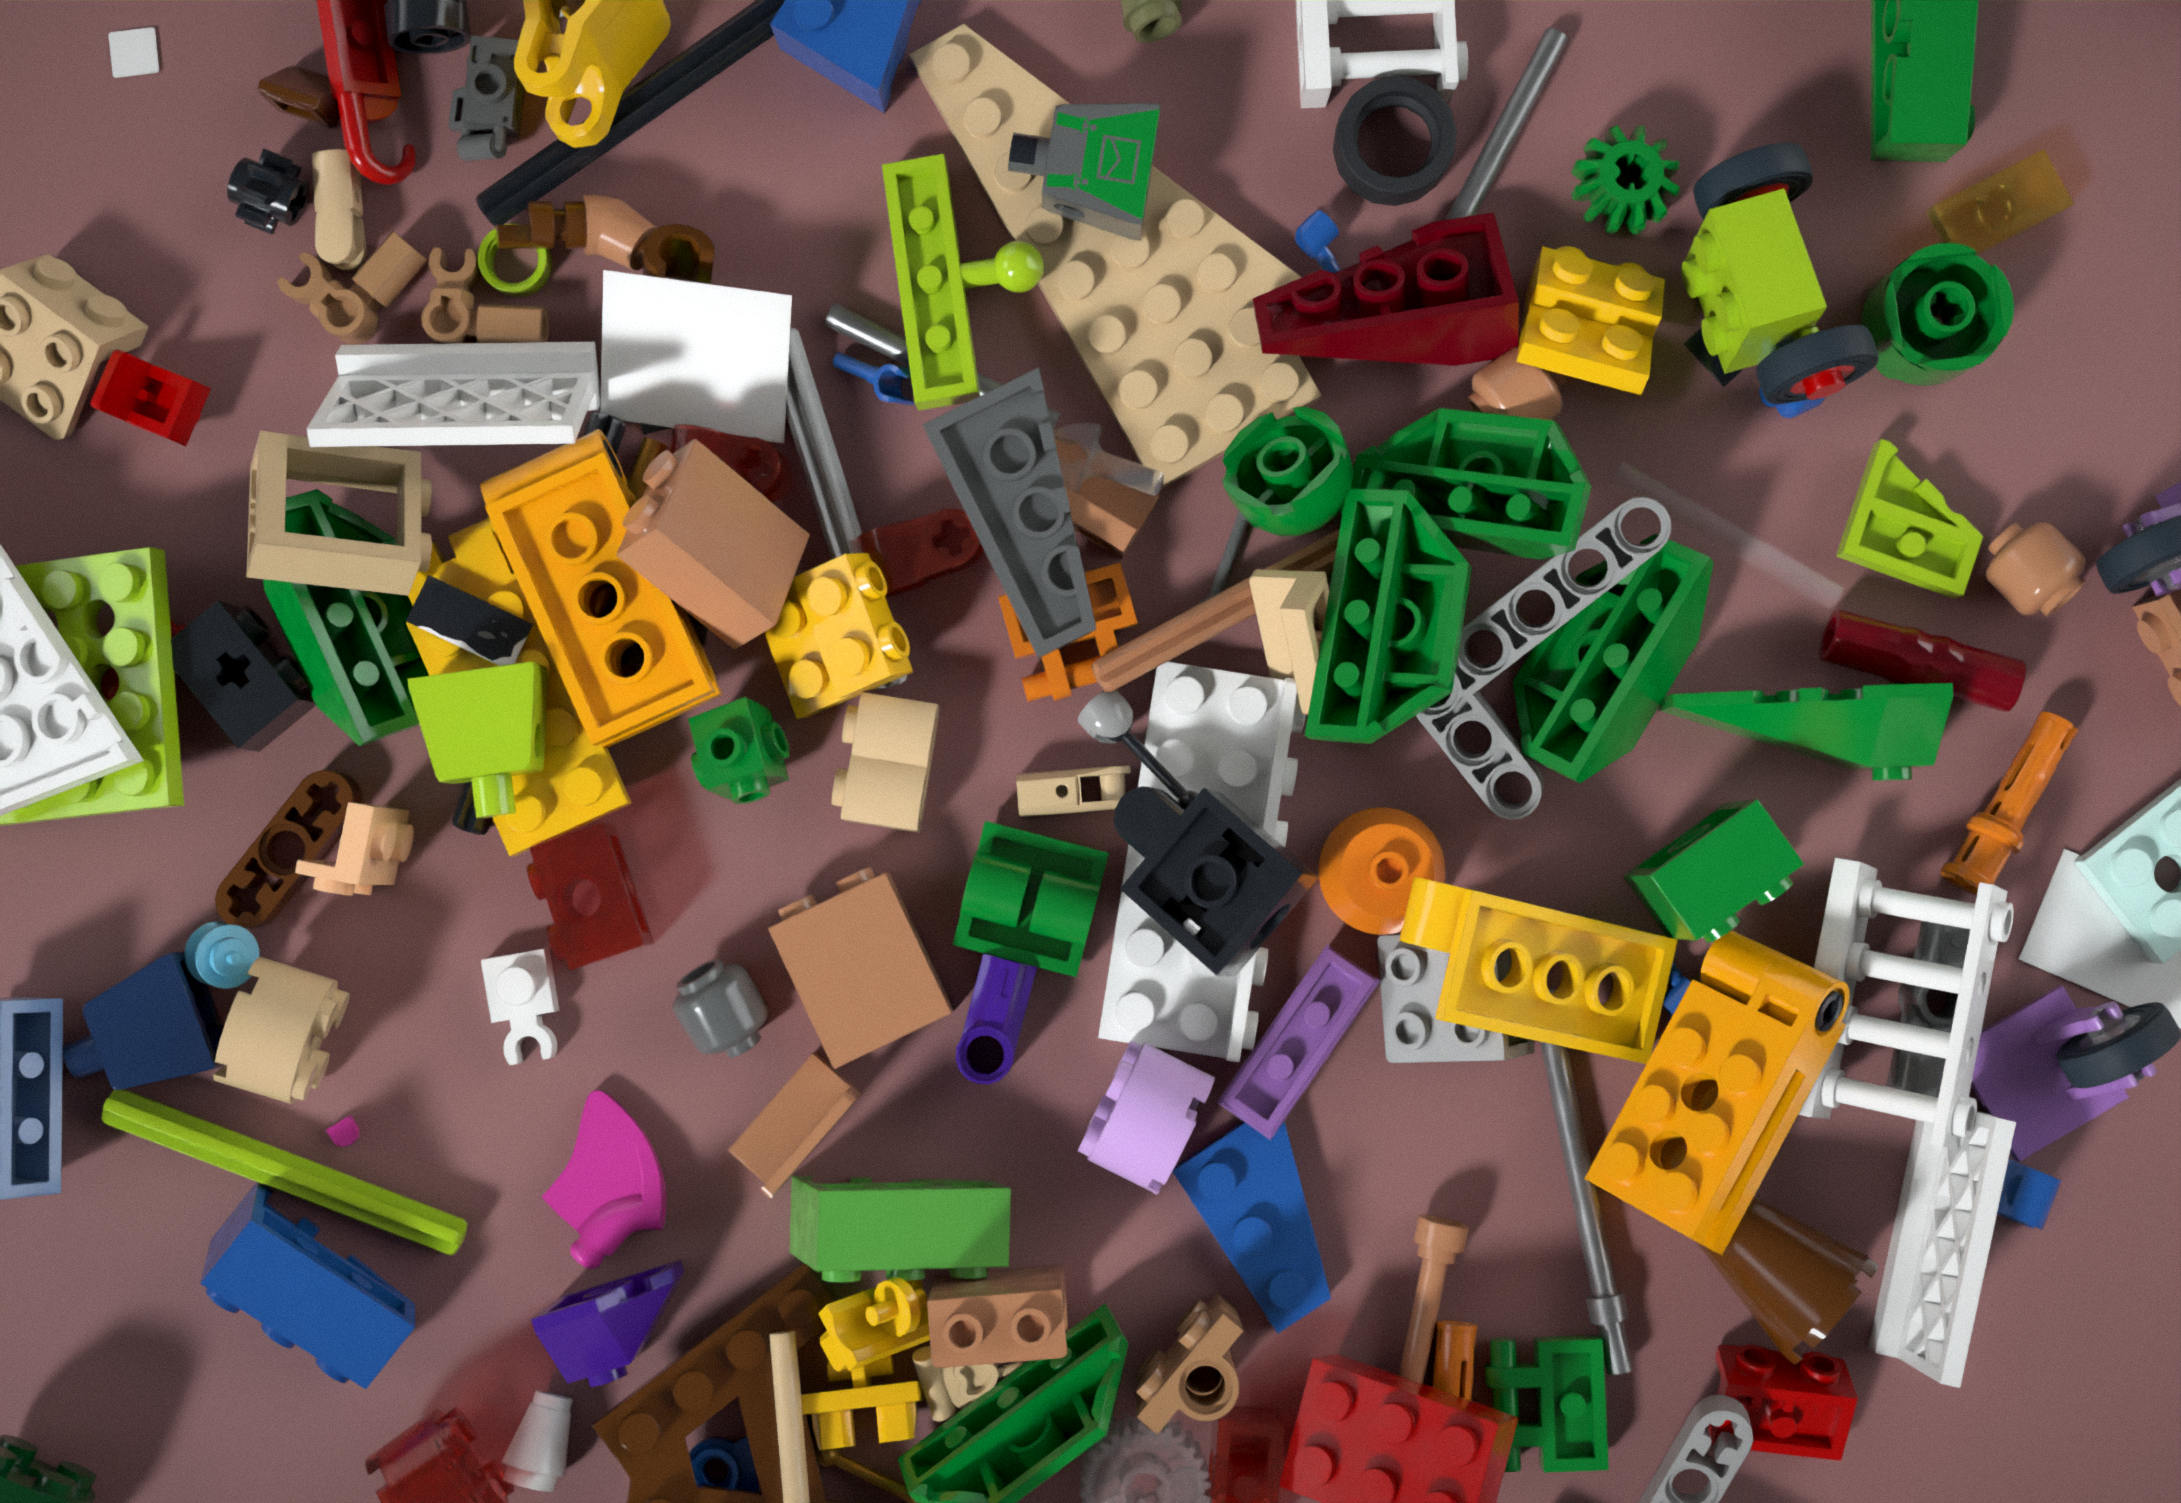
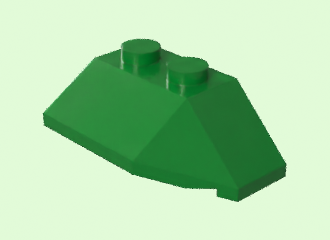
M1438 408L1397 431L1378 447L1372 445L1358 453L1353 467L1354 474L1350 486L1352 489L1409 490L1456 548L1539 560L1575 551L1592 488L1560 425L1554 420Z
M1350 488L1349 493L1345 497L1304 735L1308 739L1371 744L1453 691L1472 567L1409 490Z
M318 489L286 498L285 532L397 545L394 537L356 513L333 503L331 497ZM263 579L264 591L302 676L306 680L307 687L316 706L357 745L362 746L420 725L409 691L408 679L429 676L406 624L408 615L413 607L408 595Z
M1658 534L1640 541V545L1653 541ZM1668 539L1667 543L1656 554L1532 649L1513 680L1517 717L1522 734V753L1526 757L1580 784L1634 749L1699 641L1714 564L1711 557ZM1604 560L1581 572L1575 580L1585 585L1600 582L1608 571L1607 561Z
M1106 1303L1066 1332L1067 1353L1063 1358L1025 1362L992 1389L981 1395L897 1458L908 1493L915 1502L1016 1503L1106 1436L1112 1425L1129 1344L1113 1312Z

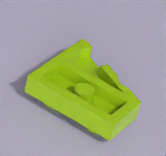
M1880 439L1873 444L1836 557L1952 599L1964 596L1983 535L1962 514H1957L1949 509L1944 496L1927 478L1920 481L1895 455L1899 450L1890 441Z

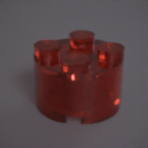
M457 1407L446 1414L438 1409L432 1410L365 1460L368 1476L380 1468L386 1482L383 1487L376 1491L381 1503H509L507 1496L514 1492L513 1484L503 1480L505 1471L497 1461L492 1459L485 1465L470 1445L477 1439V1434L470 1421Z

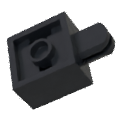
M1141 786L1130 790L1122 796L1115 808L1113 823L1118 834L1145 858L1120 887V890L1216 976L1236 977L1319 878L1222 793L1203 788L1185 809L1165 791ZM1190 919L1200 927L1199 931L1188 922Z

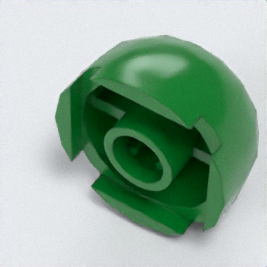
M1293 407L1296 416H1286L1276 420L1273 412L1258 417L1238 432L1225 450L1223 463L1227 469L1225 477L1222 478L1223 486L1233 505L1253 527L1280 537L1301 536L1321 528L1336 517L1344 506L1345 497L1349 493L1354 474L1347 443L1339 426L1326 413L1308 407Z

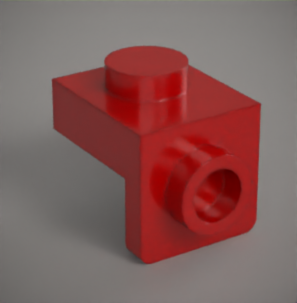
M115 349L91 399V406L133 426L186 447L194 427L201 416V411L211 388L150 364L125 351Z

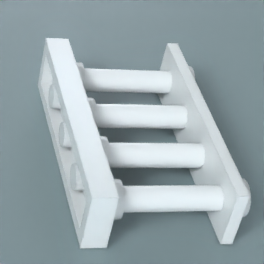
M1295 0L1301 108L1326 107L1331 86H1340L1341 79L1436 75L1437 91L1445 102L1451 101L1459 80L1467 79L1468 48L1466 41H1457L1455 0ZM1433 13L1435 49L1341 53L1340 47H1329L1328 24H1337L1338 17Z
M1835 858L1814 968L1848 985L1850 991L1849 1004L1842 1020L1846 1027L1803 1104L1799 1115L1830 1119L1832 1108L1837 1109L1841 1103L1933 1123L1930 1144L1959 1149L1961 1137L1968 1138L1970 1136L1976 1118V1099L1969 1098L1998 941H2007L2013 923V904L2006 902L2008 891L1993 884L1979 882L1976 903H1969L1883 888L1881 881L1876 880L1878 869L1862 862ZM1877 913L1970 929L1963 968L1870 951L1869 944L1864 943L1868 918H1875ZM1865 976L1958 994L1951 1033L1858 1014L1857 1008L1852 1006L1856 981L1861 982ZM1854 1039L1945 1058L1939 1098L1846 1078L1845 1071L1839 1070L1844 1044L1850 1045Z

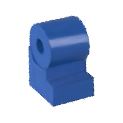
M2008 1159L1997 1215L2032 1229L2035 1227L2043 1230L2062 1181L2044 1172Z

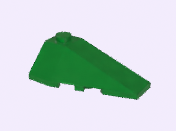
M1953 683L1864 685L1863 688L1840 690L1839 694H1829V690L1822 689V687L1776 691L1775 695H1764V691L1756 690L1671 694L1664 697L1659 706V711L1850 770L1872 769V781L1912 780V768L1933 766L1935 764L1953 699Z

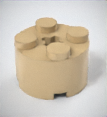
M258 957L247 973L259 978L252 994L238 991L223 1028L215 1062L225 1066L213 1074L214 1081L289 1104H294L297 1099L305 1101L310 1089L317 1090L323 1079L330 1053L319 1049L322 1040L327 1037L331 1027L335 1029L339 1027L349 1002L350 993L339 990L337 980L267 958Z

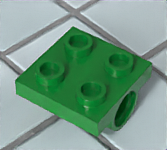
M985 821L978 849L968 876L960 918L952 945L1077 977L1109 853Z

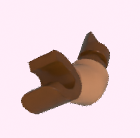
M583 194L582 201H564L563 209H553L551 201H528L527 225L495 226L498 249H553L554 241H564L566 249H583L585 256H601L631 270L638 271L643 268L642 275L661 278L679 276L688 279L690 282L711 284L715 252L711 238L701 230L689 225L668 224L657 228L625 201L618 198Z

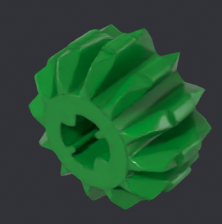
M1618 125L1609 128L1605 134V142L1597 138H1591L1583 148L1586 158L1578 159L1572 167L1571 173L1577 179L1583 181L1575 186L1571 192L1572 200L1580 202L1591 201L1592 204L1583 215L1585 222L1594 221L1601 213L1607 217L1605 223L1607 235L1615 234L1623 220L1633 235L1640 234L1646 227L1647 219L1656 223L1661 222L1668 214L1665 202L1674 201L1679 195L1680 186L1669 178L1674 176L1680 169V161L1674 159L1661 160L1660 155L1668 146L1667 138L1656 140L1651 147L1644 143L1646 138L1644 125L1637 126L1628 140ZM1624 172L1629 173L1635 179V182L1631 183L1627 189H1624L1616 182V179L1620 178Z

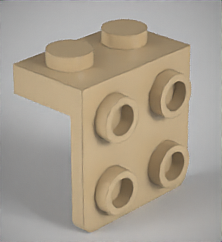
M50 254L0 269V400L53 439L61 440L68 437L75 429L100 362L110 359L115 349L128 352L141 347L149 326L129 313L120 301L103 294L77 275L73 267L68 263L54 258Z

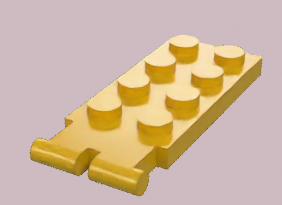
M486 518L448 536L456 555L455 558L449 561H445L438 545L435 542L432 543L429 568L427 572H417L408 597L413 606L428 575L533 624L514 664L533 661L547 667L544 767L541 772L512 776L516 813L492 817L509 856H517L632 804L608 748L602 747L601 744L598 746L591 745L490 518ZM406 622L429 676L499 666Z

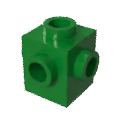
M743 697L688 718L696 752H693L691 755L692 767L697 780L707 791L729 799L735 804H746L767 797L770 794L769 787L789 780L784 761L790 754L789 745L782 728L773 721L771 710L747 697Z

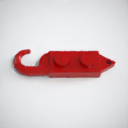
M316 0L332 100L338 101L344 145L349 159L363 176L373 182L385 185L400 183L411 175L415 166L414 146L411 144L404 145L402 159L398 164L394 166L382 164L372 152L367 125L377 123L392 115L398 107V99L402 97L394 49L388 45L384 11L386 0Z

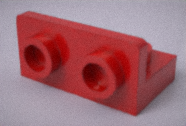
M1752 1344L1743 1346L1718 1345L1715 1359L1721 1379L1717 1395L1735 1398L1743 1404L1748 1412L1753 1433V1443L1750 1451L1842 1460L1858 1401L1857 1393L1843 1359L1821 1352L1802 1353L1803 1359L1794 1365L1777 1350H1768ZM1725 1420L1720 1427L1709 1424L1712 1446L1723 1431L1734 1434L1732 1421Z

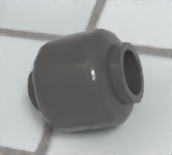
M719 958L713 959L696 967L677 983L676 987L679 993L673 1002V1012L695 1047L702 1054H718L725 1051L729 1058H733L745 1053L760 1041L761 1035L758 1029L766 1021L769 1007L748 972L740 964H723Z

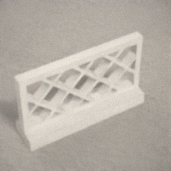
M595 342L341 345L335 354L339 376L308 425L307 435L310 447L575 444L587 411L598 410L601 404Z
M1976 1111L1973 1130L1968 1138L1961 1137L1959 1149L1931 1145L1933 1123L1916 1120L1868 1349L1875 1353L1898 1358L1940 1384L1958 1388L1961 1387L2016 1126L2014 1121Z

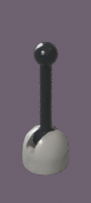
M1103 690L1083 708L1079 714L1078 723L1091 737L1101 743L1114 744L1122 741L1178 799L1177 802L1186 809L1199 793L1193 790L1187 791L1130 732L1133 723V711L1128 701L1117 690L1112 692H1105Z

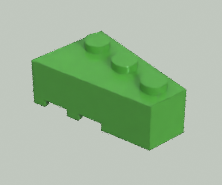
M792 1176L789 1253L816 1272H822V1280L828 1282L860 1281L862 1271L886 1270L887 1279L898 1277L905 1281L921 1280L925 1278V1269L949 1268V1276L954 1278H985L988 1276V1267H1009L1011 1188L993 1180L912 1178L911 1182L872 1183V1177H851V1183L812 1182V1176Z

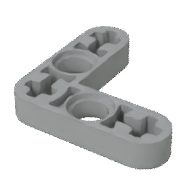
M1711 1395L1700 1400L1692 1409L1638 1503H1719L1753 1443L1749 1415L1743 1404L1735 1398L1725 1395ZM1725 1420L1732 1421L1734 1434L1724 1431L1719 1434L1712 1446L1714 1460L1712 1456L1706 1453L1712 1441L1709 1424L1720 1427ZM1685 1469L1700 1470L1709 1478L1707 1486L1696 1494H1686L1678 1491L1672 1485V1481L1679 1472Z

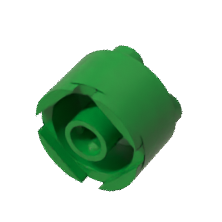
M1938 243L1914 252L1881 277L1867 293L1861 319V325L1868 328L1878 351L1879 361L1876 365L1877 370L1889 379H1898L1913 385L1930 386L1948 382L1984 362L1997 349L2003 337L2007 335L2014 316L2012 290L2005 274L1997 265L1991 266L1983 258L1975 254L1977 250L1966 245ZM1932 315H1941L1943 324L1940 323L1938 318H1934Z

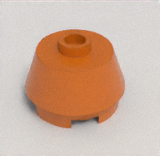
M1375 807L1350 815L1333 829L1321 850L1318 876L1321 891L1327 904L1342 921L1362 932L1388 935L1399 933L1402 930L1414 877L1445 883L1446 866L1443 851L1437 838L1421 820L1399 809Z

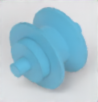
M220 921L209 922L197 928L189 937L184 950V961L189 973L201 983L223 989L234 988L245 983L251 977V975L247 974L251 965L259 957L258 943L247 929Z

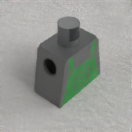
M1161 104L1058 105L1054 112L1050 138L1013 133L1008 171L1044 177L1042 206L1048 212L1128 239L1140 241Z

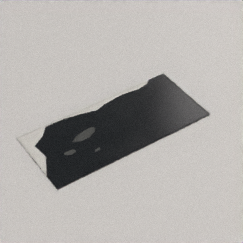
M428 575L406 622L499 666L515 663L533 626L532 623Z

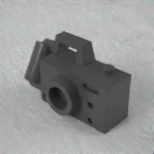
M471 35L465 87L453 90L448 125L451 131L461 132V137L457 142V152L463 161L503 158L507 152L506 137H520L525 88L514 70V57L519 40ZM461 102H463L461 121H459Z

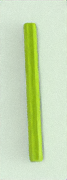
M114 1090L104 1103L101 1119L106 1125L443 1254L454 1255L466 1236L468 1223L463 1218L129 1090Z

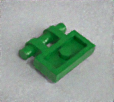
M1599 1335L1534 1337L1535 1363H1517L1515 1338H1491V1363L1485 1364V1386L1492 1388L1493 1409L1519 1417L1518 1388H1536L1537 1421L1523 1422L1518 1419L1504 1472H1517L1521 1470L1520 1447H1539V1467L1544 1473L1609 1470L1603 1339Z

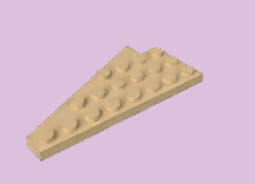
M965 24L909 54L914 69L1013 241L1030 243L1040 252L1044 262V272L1038 286L1155 490L1159 491L1222 456L1238 432L1258 417L1273 412L1276 420L1286 416H1293L1295 414L1293 407H1309L1321 399L1322 395L1300 356L1262 353L1252 298L1302 278L1153 165L1140 241L1128 239L1048 212L1042 206L1044 177L1008 171L1011 141L1014 132L1050 138L1056 106L1070 103Z

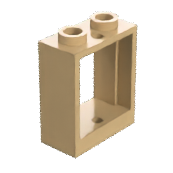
M260 430L250 466L246 577L409 595L417 572H427L432 551L431 534L421 533V517H427L429 513L432 494L431 479L421 478V452L379 446L310 447L308 437ZM286 479L397 493V545L285 532Z

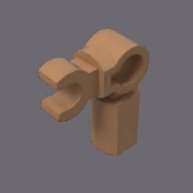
M392 231L352 277L355 284L350 289L341 281H332V275L328 267L313 255L302 252L298 258L310 268L311 276L308 283L304 286L296 287L281 276L277 284L282 292L297 303L310 305L309 310L320 320L326 331L347 344L359 345L370 340L377 331L379 322L378 309L382 305L388 308L428 260Z
M433 247L429 255L428 265L432 275L437 280V287L431 290L430 302L424 308L421 318L422 326L434 344L548 342L549 317L545 307L480 304L478 310H474L475 299L474 295L470 293V289L477 284L481 277L478 255L474 249H466L464 266L456 272L446 271V254L441 248Z

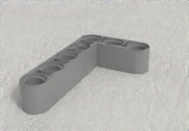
M1640 496L1624 501L1578 537L1575 551L1552 557L1462 628L1453 691L1449 699L1441 703H1435L1416 715L1487 807L1499 817L1515 820L1530 815L1539 805L1544 789V780L1538 765L1534 760L1522 753L1520 742L1478 690L1656 554L1667 543L1671 533V519L1665 507L1656 499ZM1638 507H1645L1653 510L1658 515L1661 528L1653 541L1638 545L1631 543L1625 538L1621 523L1628 511ZM1591 548L1599 551L1605 557L1608 571L1600 582L1585 585L1573 578L1569 563L1571 557L1576 552ZM1538 589L1545 591L1551 596L1555 603V613L1550 621L1534 625L1521 617L1518 610V602L1521 595L1529 590ZM1478 630L1494 632L1503 644L1501 658L1492 664H1482L1475 661L1468 652L1467 642L1469 636ZM1466 721L1483 723L1491 733L1492 743L1490 747L1478 753L1466 751L1457 740L1459 725ZM1512 771L1522 773L1529 779L1532 785V794L1521 802L1513 803L1506 801L1499 795L1496 788V780L1500 775Z

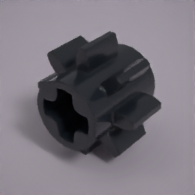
M267 149L262 150L259 162L247 157L241 159L234 167L227 187L228 200L239 205L235 216L245 220L244 224L271 235L275 233L278 222L288 226L295 225L303 215L309 198L308 183L298 178L301 167L293 164L292 159Z

